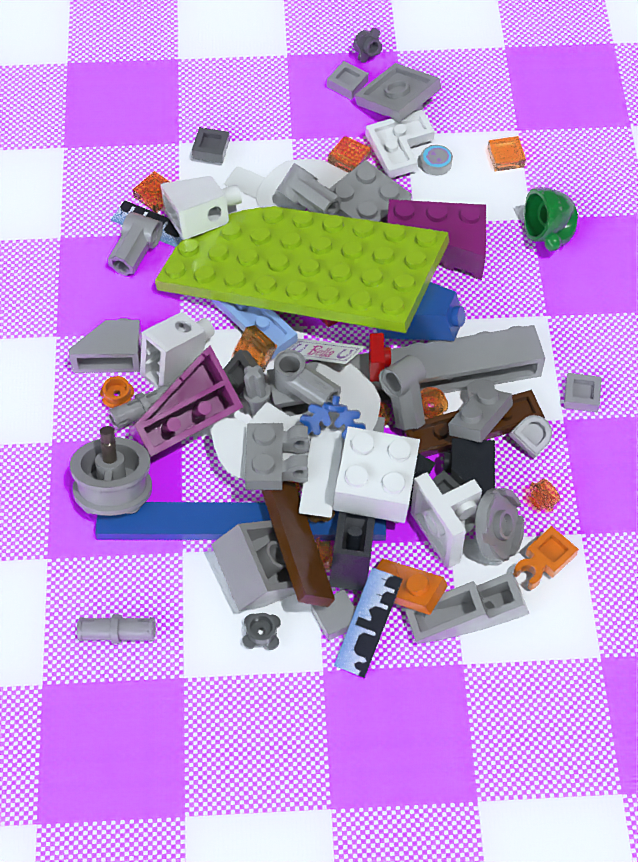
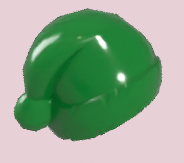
M534 187L527 193L525 200V233L531 241L544 242L546 249L557 251L561 246L566 245L576 232L578 222L577 208L574 201L561 191L547 187Z

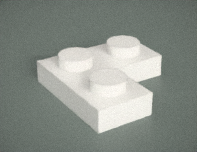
M424 110L412 112L401 122L391 118L367 125L365 134L386 175L394 178L418 170V161L410 147L434 140L435 131Z

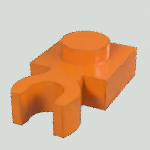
M551 525L527 548L525 555L530 559L520 560L515 566L513 575L518 577L524 571L532 573L534 577L529 580L527 588L533 590L540 584L544 571L551 578L555 577L577 556L579 549Z

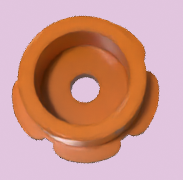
M110 377L103 383L100 390V395L103 397L102 402L109 408L127 403L134 396V388L124 377Z

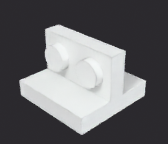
M426 472L414 478L410 513L446 568L449 569L461 561L465 534L470 532L475 526L476 511L481 499L482 489L473 479L442 495Z

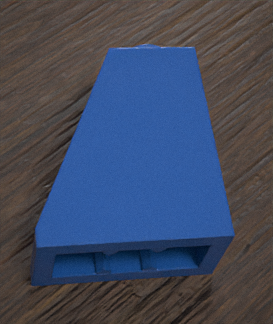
M430 282L406 333L378 328L376 330L377 333H384V339L454 341L460 327H463L465 323V309L460 305L455 291Z

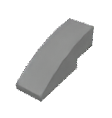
M512 572L479 585L471 581L444 592L431 615L404 608L417 644L470 634L530 614L519 584Z

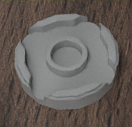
M507 488L487 490L480 499L476 511V540L482 554L486 559L505 562L509 560V556H515L520 549L524 536V518L518 515L517 507H521V502L516 494Z

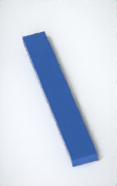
M145 502L137 512L132 514L125 513L112 516L97 514L95 534L97 540H217L238 524L270 521L271 518L265 502ZM332 510L331 518L306 514L315 540L335 541L339 511ZM375 518L373 541H386V520Z

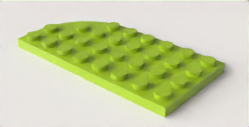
M278 206L253 208L228 214L229 221L227 224L182 240L175 247L154 281L159 291L406 333L449 244L448 232Z

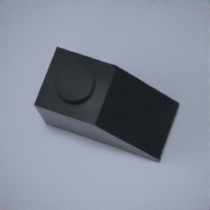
M452 438L450 452L444 451L443 470L449 473L460 485L475 479L482 489V498L487 490L495 488V440L476 442L468 439Z
M339 511L329 580L331 587L363 591L369 573L375 518Z

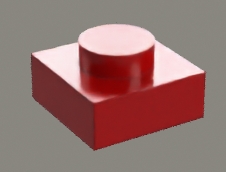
M370 333L369 379L371 382H380V372L391 365V347H384V333Z

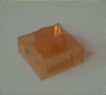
M153 171L132 189L133 197L153 212L158 213L164 208L160 184L170 181Z

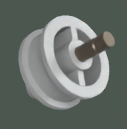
M102 427L100 429V439L84 444L71 457L70 472L75 480L73 483V497L76 503L88 514L112 516L137 512L152 493V480L148 473L150 470V455L148 451L136 441L115 437L113 427Z

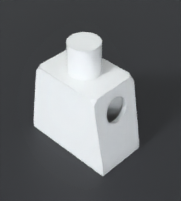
M202 176L160 184L164 211L183 240L227 224L229 221L227 207L242 203L241 193L237 185L221 189L212 176Z
M180 312L144 330L141 342L140 375L156 389L168 383H173L205 349V341L215 334L212 323L206 318L195 322L186 313Z

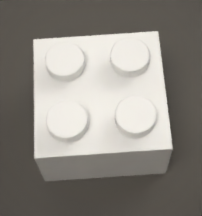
M348 426L335 488L333 510L405 523L420 439Z

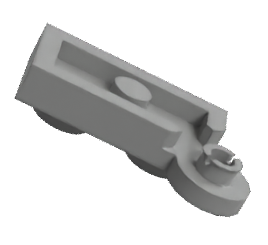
M485 379L475 380L468 384L467 393L470 400L448 423L450 436L482 442L512 407V393L498 391L495 389L492 381Z

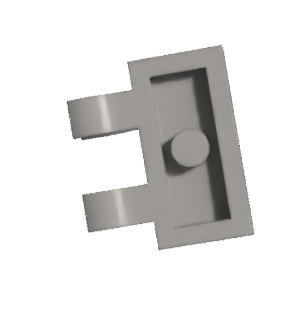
M247 423L246 490H282V481H308V455L296 454L283 460V452H309L308 426L297 425L284 431L283 423Z

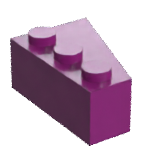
M389 199L387 223L448 232L449 244L440 263L444 264L443 268L453 271L455 267L473 273V278L482 280L486 258V204Z
M211 345L196 357L128 429L134 441L144 446L150 457L243 408Z

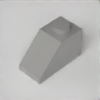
M128 318L105 320L70 347L69 358L73 373L140 372L142 342L140 320Z

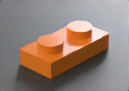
M382 558L376 568L403 579L394 604L431 615L448 587L445 578L384 558Z

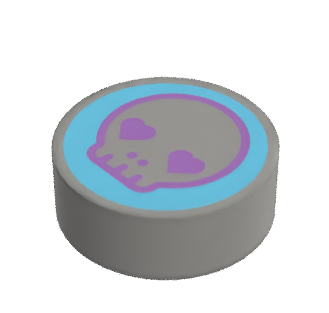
M438 144L426 147L421 155L422 169L430 175L439 176L446 174L452 167V152L447 147Z

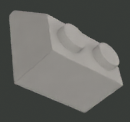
M271 520L238 524L211 544L238 611L262 608L295 594Z

